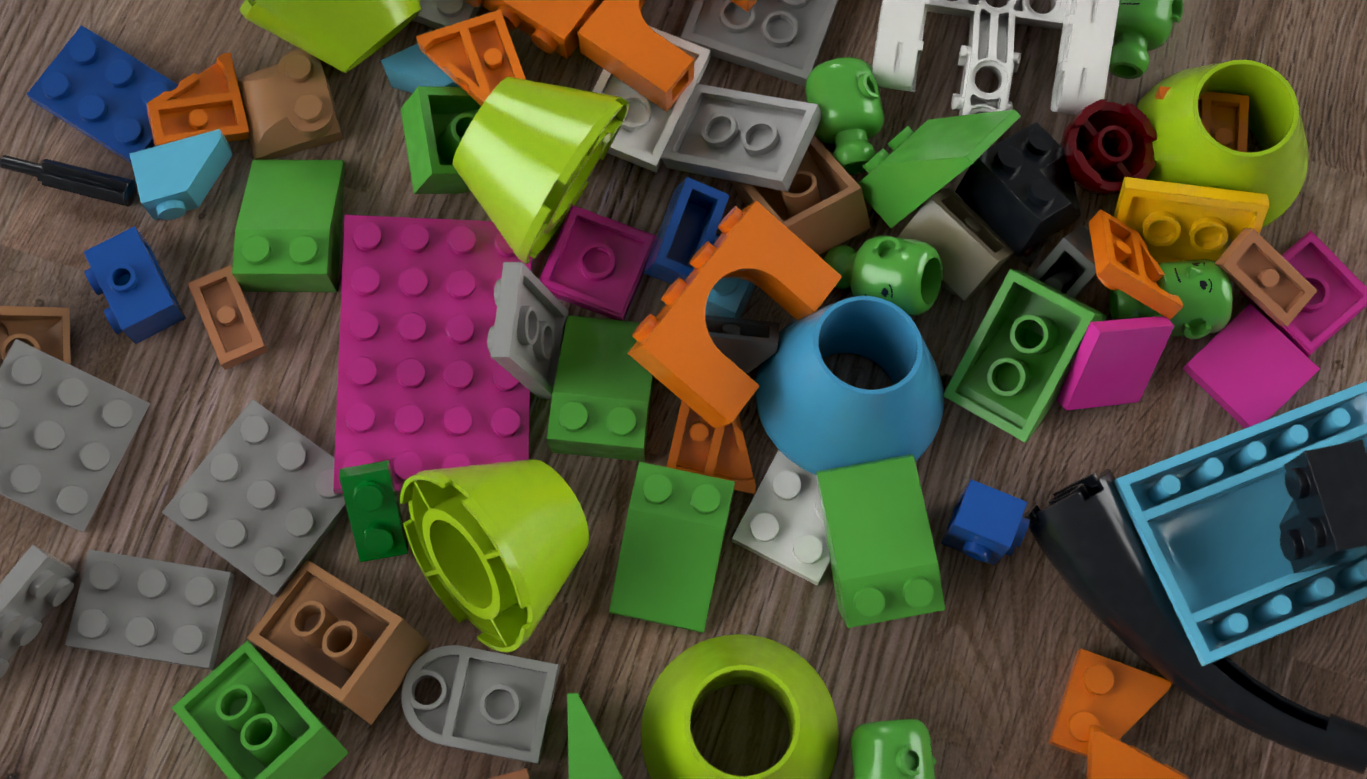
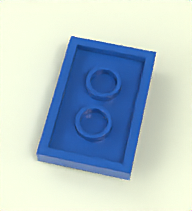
M81 25L26 95L33 103L132 164L130 153L155 147L147 113V103L165 91L176 89L178 84Z

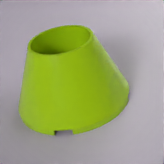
M245 0L239 11L246 20L336 69L347 73L404 29L422 11L419 0H255L254 2L252 0Z
M1232 60L1185 69L1159 81L1146 92L1136 107L1148 117L1157 136V140L1152 142L1154 150L1152 161H1156L1153 170L1146 177L1147 180L1267 194L1270 206L1262 228L1277 220L1291 206L1301 191L1306 178L1309 159L1305 130L1293 88L1273 68L1252 60ZM1160 86L1171 87L1163 99L1155 98ZM1207 91L1249 96L1248 127L1257 139L1260 151L1240 152L1227 148L1217 142L1207 132L1201 122L1198 112L1199 96Z
M506 77L495 87L476 113L458 145L452 164L515 255L525 264L530 262L529 256L535 259L566 219L571 205L576 204L588 186L589 182L587 179L599 159L603 160L625 120L630 106L628 101L613 95Z
M536 459L424 470L409 477L401 488L400 503L405 504L408 502L411 518L403 523L408 542L425 578L446 609L458 623L468 619L482 632L477 636V640L494 650L511 652L525 644L589 544V529L585 514L566 481L548 464Z
M732 634L710 638L697 643L678 655L667 665L652 686L646 700L641 722L642 752L651 779H829L837 757L839 728L835 706L825 683L816 670L798 653L787 646L771 639L746 634ZM742 684L759 688L773 697L785 714L789 730L788 746L785 755L776 765L765 772L752 776H735L724 773L711 766L701 756L694 744L691 735V723L698 706L712 692L725 686Z

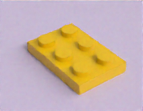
M1124 177L1113 217L1138 231L1147 245L1150 255L1157 263L1201 259L1217 261L1244 228L1254 229L1260 234L1270 205L1267 194Z

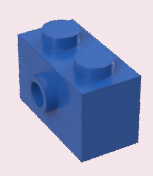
M686 177L673 191L643 273L669 284H672L679 277L685 281L694 270V267L689 264L692 257L706 242L709 241L713 245L720 237V234H717L716 231L730 195Z
M135 226L83 252L91 267L84 271L86 278L98 296L104 293L110 307L103 311L117 335L124 332L137 344L186 319L149 243Z
M971 479L956 502L941 544L958 550L972 559L995 566L1004 554L1011 556L1015 547H1020L1030 523L1029 519L1022 517L1028 502Z

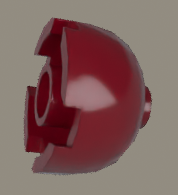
M1100 99L1079 111L1065 128L1060 146L1064 149L1071 178L1082 189L1097 195L1120 193L1124 177L1146 179L1155 167L1156 161H1152L1154 156L1152 142L1157 140L1156 132L1148 117L1133 104L1126 103L1121 105L1116 102H1106L1107 99Z

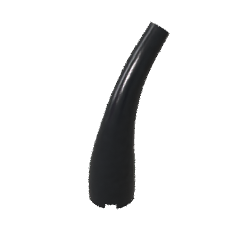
M1110 469L1104 470L1100 473L1099 477L1093 473L1053 494L1054 498L1049 501L1050 506L1043 510H1040L1038 505H1035L1023 514L1022 517L1030 520L1028 527L1042 552L1071 590L1130 650L1193 699L1251 732L1312 758L1364 774L1367 767L1366 726L1332 713L1327 717L1281 696L1253 678L1228 656L1201 666L1113 482L1115 477Z

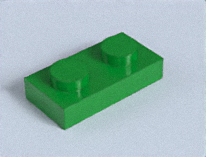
M389 460L341 468L339 479L360 562L408 554V541Z

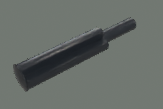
M7 155L0 158L1 168L35 176L44 186L126 207L131 206L136 197L137 184L135 180L50 159H44L42 164Z

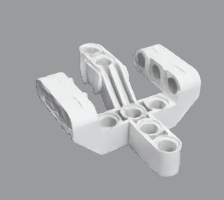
M882 0L872 74L879 87L915 92L918 65L924 45L922 39L927 12L969 17L968 46H961L957 63L958 66H964L960 94L953 93L951 109L959 110V116L1012 110V101H1009L1012 75L1017 73L1021 59V53L1014 52L1015 24L1062 30L1052 91L1051 111L1076 115L1086 106L1104 99L1120 0H1050L1051 10L1046 14L1035 12L1031 8L1029 0H1007L1005 6L997 8L990 6L986 0ZM989 70L996 75L998 87L995 92L985 93L977 88L975 75L978 71Z

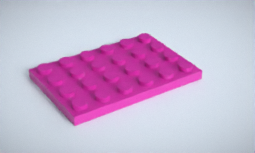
M345 215L334 494H343L339 479L340 469L389 460L396 494L400 495L404 482L420 471L529 459L530 390L490 357L491 354L488 350L487 340L489 329L491 326H495L497 306L494 300V288L497 280L502 277L503 262H522L531 271L532 257L529 256L530 262L528 264L519 260L492 221Z

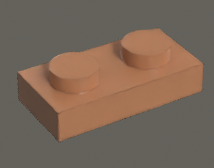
M1244 228L1215 262V265L1223 269L1229 275L1230 280L1278 325L1287 327L1318 291L1259 233L1251 228Z
M232 265L187 283L220 365L225 370L269 351L244 290L232 274Z

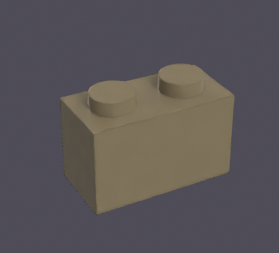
M950 188L932 195L898 235V238L919 240L932 245L942 261V286L951 294L960 296L964 301L982 291L1015 253Z

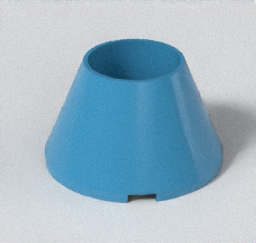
M854 296L820 308L815 313L799 320L795 319L779 332L777 352L762 362L757 371L756 383L760 386L755 392V401L759 418L767 435L789 460L816 475V471L913 454L916 462L931 445L942 421L944 388L938 367L911 317L897 305L882 298ZM838 353H852L867 357L883 368L890 377L893 386L877 390H867L848 385L838 379L827 368L823 358Z

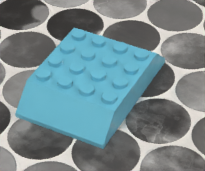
M1367 381L1124 475L1113 481L1201 666L1235 654L1367 598V554L1349 563L1294 574L1291 562L1285 558L1281 550V531L1279 528V524L1293 500L1286 489V470L1284 464L1307 450L1363 440L1367 452Z

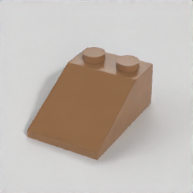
M814 135L788 192L731 181L746 207L757 200L818 255L871 228L861 186Z
M307 559L247 637L252 643L370 725H372L402 684L410 667L423 655L431 644L403 618Z

